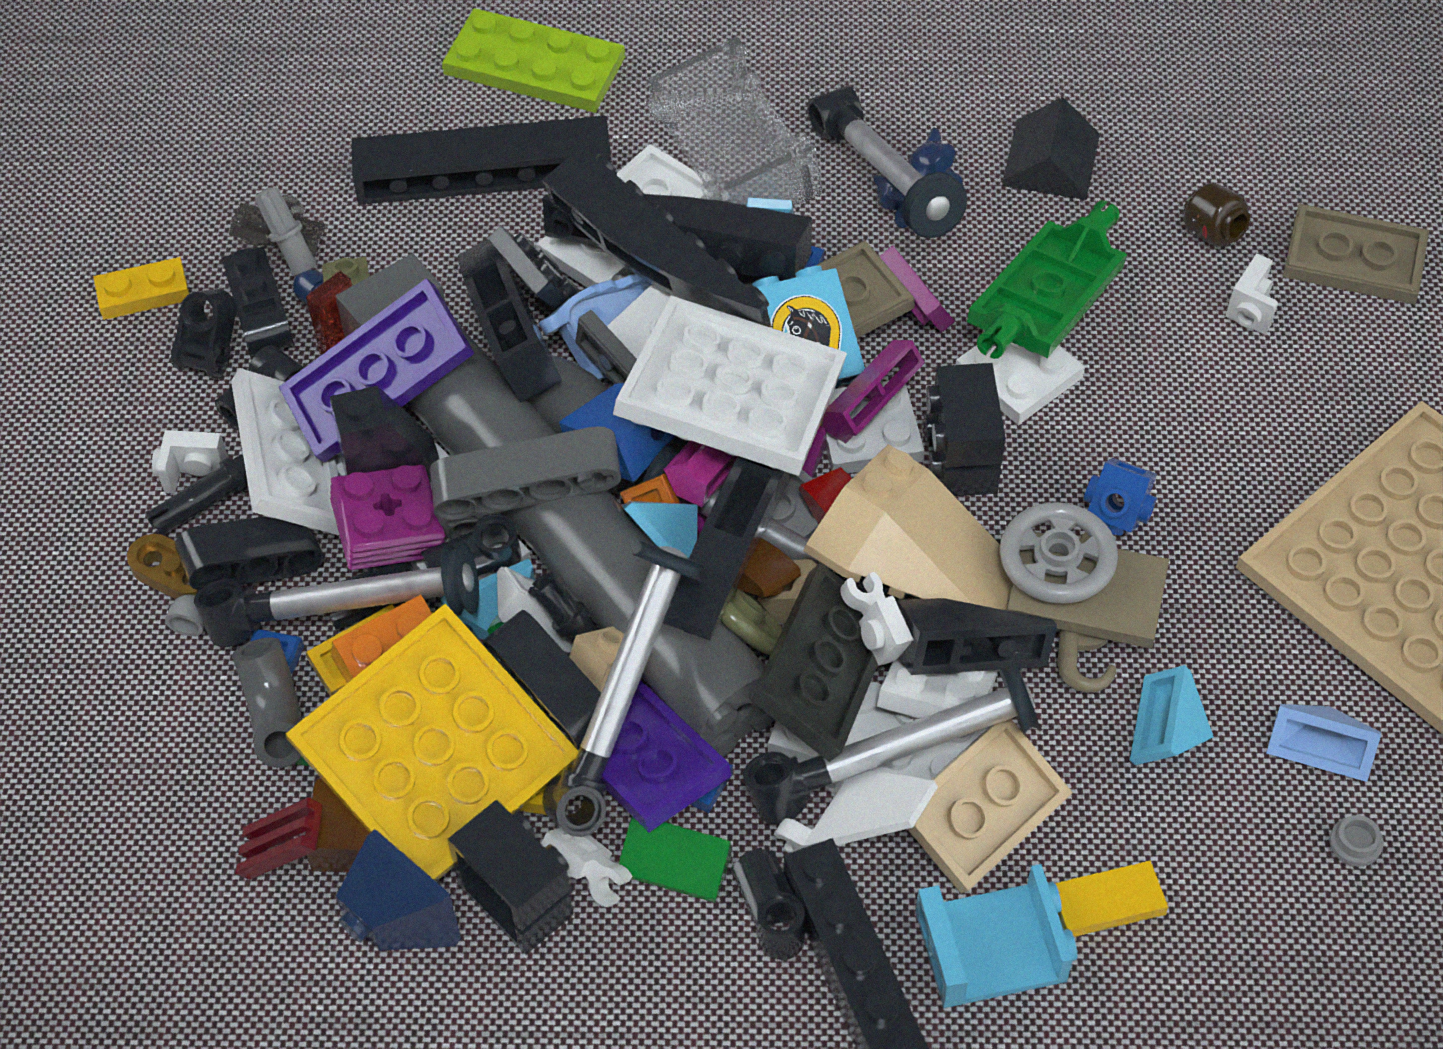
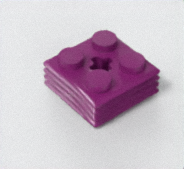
M403 465L398 468L364 473L355 472L331 478L330 501L347 566L350 570L423 559L422 551L444 543L445 533L434 514L432 489L424 465Z

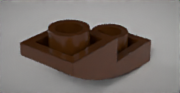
M761 538L736 589H741L743 592L757 595L760 598H768L781 593L785 589L786 584L802 574L799 566L777 547Z

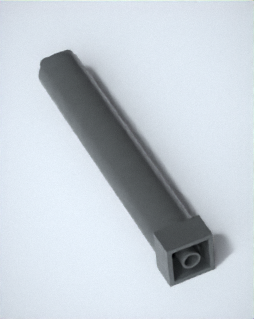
M411 253L335 295L344 337L346 338L426 278L436 286L445 301L443 286L420 260ZM460 325L461 331L475 354L407 403L451 456L557 434L528 400L520 403L502 371ZM608 490L500 512L511 519L517 533L547 568L557 576L559 582L576 601H581L589 609L590 618L600 629L614 626L625 634L652 565L651 562L633 554L641 550L642 545L639 540L653 545L656 544ZM721 620L710 640L662 623L641 677L665 704L722 757L731 752L737 745L738 740L746 736L753 729L756 731L764 730L775 720L750 700L765 665L743 640Z

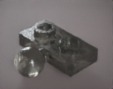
M282 195L294 220L301 222L302 228L300 231L313 257H315L324 238L326 223L303 218L304 208L302 203L294 196ZM241 202L231 220L229 236L241 238L243 242L253 246L269 245L279 248L276 242L270 241L269 234L271 231L258 206Z

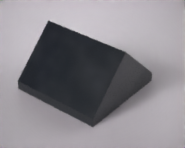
M1064 97L1017 119L1002 186L1087 200L1100 133Z

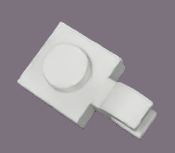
M875 572L869 573L863 581L867 593L858 590L853 578L847 579L840 589L841 596L849 607L859 610L864 615L859 624L865 646L872 650L879 666L896 661L911 644L913 637L894 597L885 598L882 581Z
M561 828L546 833L541 844L544 847L551 844L561 852L569 864L568 876L575 877L576 879L586 877L589 881L591 896L601 906L609 907L619 902L620 897L609 888V878L616 884L621 885L629 882L632 875L623 865L609 860L613 854L590 835L583 837L571 836Z

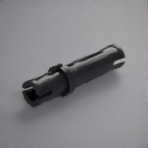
M243 453L233 460L228 457L219 462L220 468L153 509L144 512L152 528L157 529L156 533L165 536L168 532L236 491L240 494L247 490L248 482Z

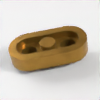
M148 534L135 540L129 547L127 561L133 576L138 581L174 599L184 594L196 595L199 591L188 585L189 582L176 551L174 540L160 534ZM154 562H161L155 567H149Z

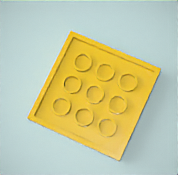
M446 603L286 733L287 740L369 833L376 829L435 881L439 880L454 867L455 863L452 861L447 840L451 835L496 799L510 813L514 809L519 811L541 792L550 781L559 776L564 767H570L578 754V750Z

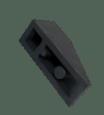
M946 598L897 601L899 610L913 637L911 644L899 657L911 675L999 670V666L1003 670L1011 669L1013 660L1018 669L1047 667L1057 629V624L1052 619Z

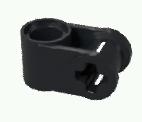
M211 289L190 293L183 299L180 306L176 338L171 350V363L174 368L184 370L190 367L205 371L208 377L219 379L224 375L230 361V344L237 315V305L230 293L222 289ZM206 301L211 304L213 309L211 321L204 312Z

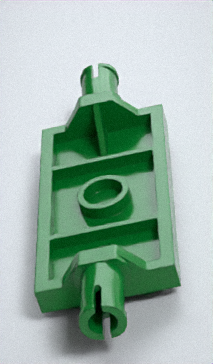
M1100 200L1086 217H1080L1065 227L1048 220L969 308L967 323L985 330L977 339V347L982 354L987 355L996 346L990 354V358L998 359L1004 354L1011 343L1045 358L1052 354L1124 268L1127 253L1111 247L1106 237L1108 230L1120 218V212L1114 204L1111 203L1105 211H1102L1107 205V201Z

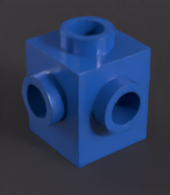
M1111 458L1105 462L1100 476L1093 474L1083 501L1090 503L1088 511L1098 516L1108 526L1112 534L1123 535L1124 530L1131 533L1139 526L1140 522L1147 524L1152 515L1157 497L1150 495L1157 473ZM1116 494L1122 496L1124 504L1118 502Z

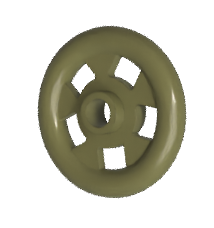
M735 589L720 619L743 641L768 656L771 655L783 629L758 600L750 593L743 592L741 589Z

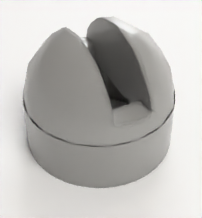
M184 594L176 598L171 604L165 618V623L170 629L186 636L202 634L204 625L194 605L195 595Z

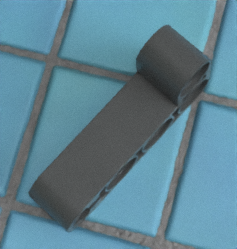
M599 426L438 459L430 467L434 514L450 539L473 531L477 522L488 514L604 491L613 488L621 481L615 433L609 428Z

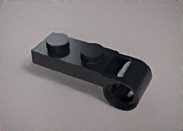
M264 246L254 249H241L234 254L221 257L232 297L237 305V313L250 357L268 345H274L279 349L293 346L294 343Z

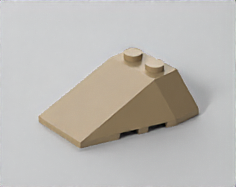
M889 444L844 486L803 550L847 579L853 578L858 583L862 576L867 577L869 573L875 572L880 577L882 584L890 586L888 594L903 599L905 593L921 599L946 598L1007 610L1013 584L1001 562L1000 544L928 468L913 460L906 452L897 450Z

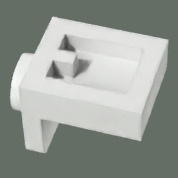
M1256 253L1233 288L1225 317L1238 322L1246 328L1266 334L1271 326L1278 304L1276 300L1268 297L1273 281L1267 278L1273 261Z
M165 430L161 448H156L152 457L154 476H159L165 493L175 494L180 472L195 476H205L220 468L219 462L228 457L221 434Z

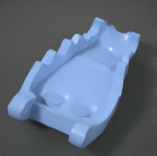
M637 274L617 281L608 280L594 284L565 301L551 315L541 320L539 326L545 335L558 330L579 366L595 375L599 380L606 379L608 377L575 342L579 317L592 310L608 326L652 284Z

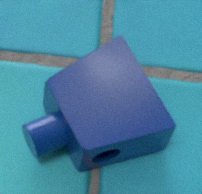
M618 383L563 418L559 425L563 433L596 426L611 429L616 436L621 478L634 482L653 462L661 449L672 441L675 435L646 425H638L631 420L613 415L616 398L624 383Z

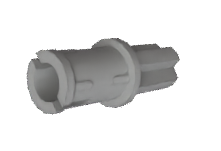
M270 187L255 196V202L271 231L269 239L271 242L277 243L290 268L291 274L297 275L314 267L317 260L313 257L300 231L302 224L300 221L294 220L280 190L276 187Z

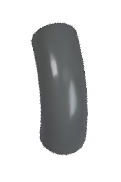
M271 637L251 641L235 650L232 658L250 714L254 736V751L258 759L267 766L275 768L288 767L296 763L301 757V754L286 738V733L302 721L292 676L279 639Z

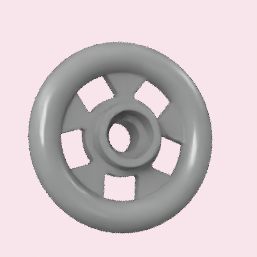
M1052 502L1027 508L1010 521L1001 538L1000 557L1006 574L1020 590L1042 601L1065 604L1086 600L1104 589L1116 571L1118 549L1112 532L1098 516L1073 504ZM1049 522L1053 529L1047 531L1040 538L1037 537L1032 528ZM1075 526L1083 529L1090 535V538L1085 543H1081L1078 537L1071 531ZM1033 549L1036 563L1024 565L1020 557V550ZM1059 552L1064 554L1065 556H1055L1052 553ZM1083 557L1097 561L1095 569L1090 574L1078 569ZM1045 573L1058 576L1066 575V584L1044 581Z

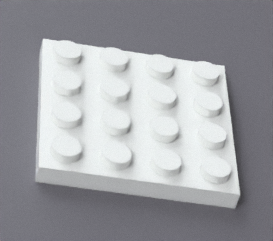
M670 296L616 398L613 415L631 420L638 425H646L676 435L684 440H691L722 450L729 455L740 456L770 466L773 469L776 468L799 476L843 369L847 352Z

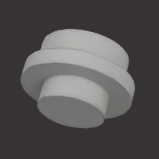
M1361 815L1349 816L1338 821L1333 827L1329 839L1330 847L1335 856L1342 862L1356 867H1363L1374 863L1379 858L1384 845L1383 837L1377 824Z

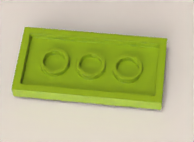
M474 8L442 61L444 75L596 113L625 59V45Z

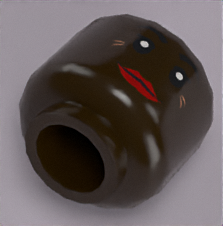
M1206 184L1190 194L1184 204V224L1186 230L1193 236L1215 247H1224L1236 242L1244 236L1250 224L1247 201L1240 194L1220 184Z

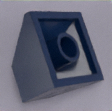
M374 829L366 837L336 894V899L342 913L339 922L343 929L357 942L361 943L366 939L379 951L454 947L461 940L450 893Z

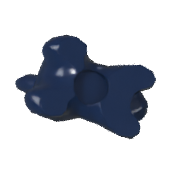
M932 128L926 142L912 153L907 162L923 177L930 173L943 172L951 174L963 185L962 177L950 167L956 158L954 146L950 143L941 144L939 129ZM875 175L873 180L878 188L877 197L879 198V204L884 209L896 210L894 218L896 226L900 228L908 227L902 216V204L905 195L885 176Z

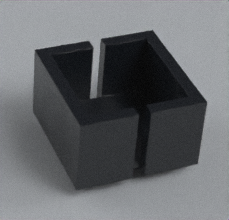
M993 363L936 366L935 383L932 386H927L926 389L929 414H924L925 441L933 442L934 451H931L929 454L930 471L955 497L998 494L1001 474L1000 464L1003 461L1006 436Z
M496 799L447 840L452 861L455 863L454 870L458 886L527 955L573 916L570 895L573 889L568 881L567 874L569 864L556 847L551 844L544 847L533 836L534 829L522 813L516 809L510 813Z

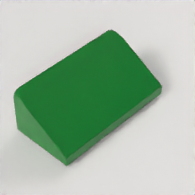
M632 816L619 864L630 871L631 879L716 903L731 861V842L666 822L648 832Z

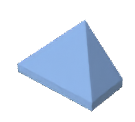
M1280 704L1266 753L1367 782L1381 732L1330 706Z

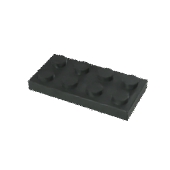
M820 562L809 572L750 700L830 762L843 751L878 663L872 650L865 646L861 636L859 621L864 615L859 610L849 607L841 596L840 589L845 581Z

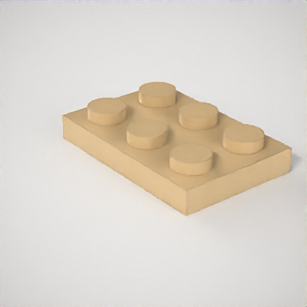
M1009 719L989 726L931 779L935 781L938 788L914 827L908 828V831L960 893H964L978 883L1073 792L1029 739L1024 736L1014 721Z

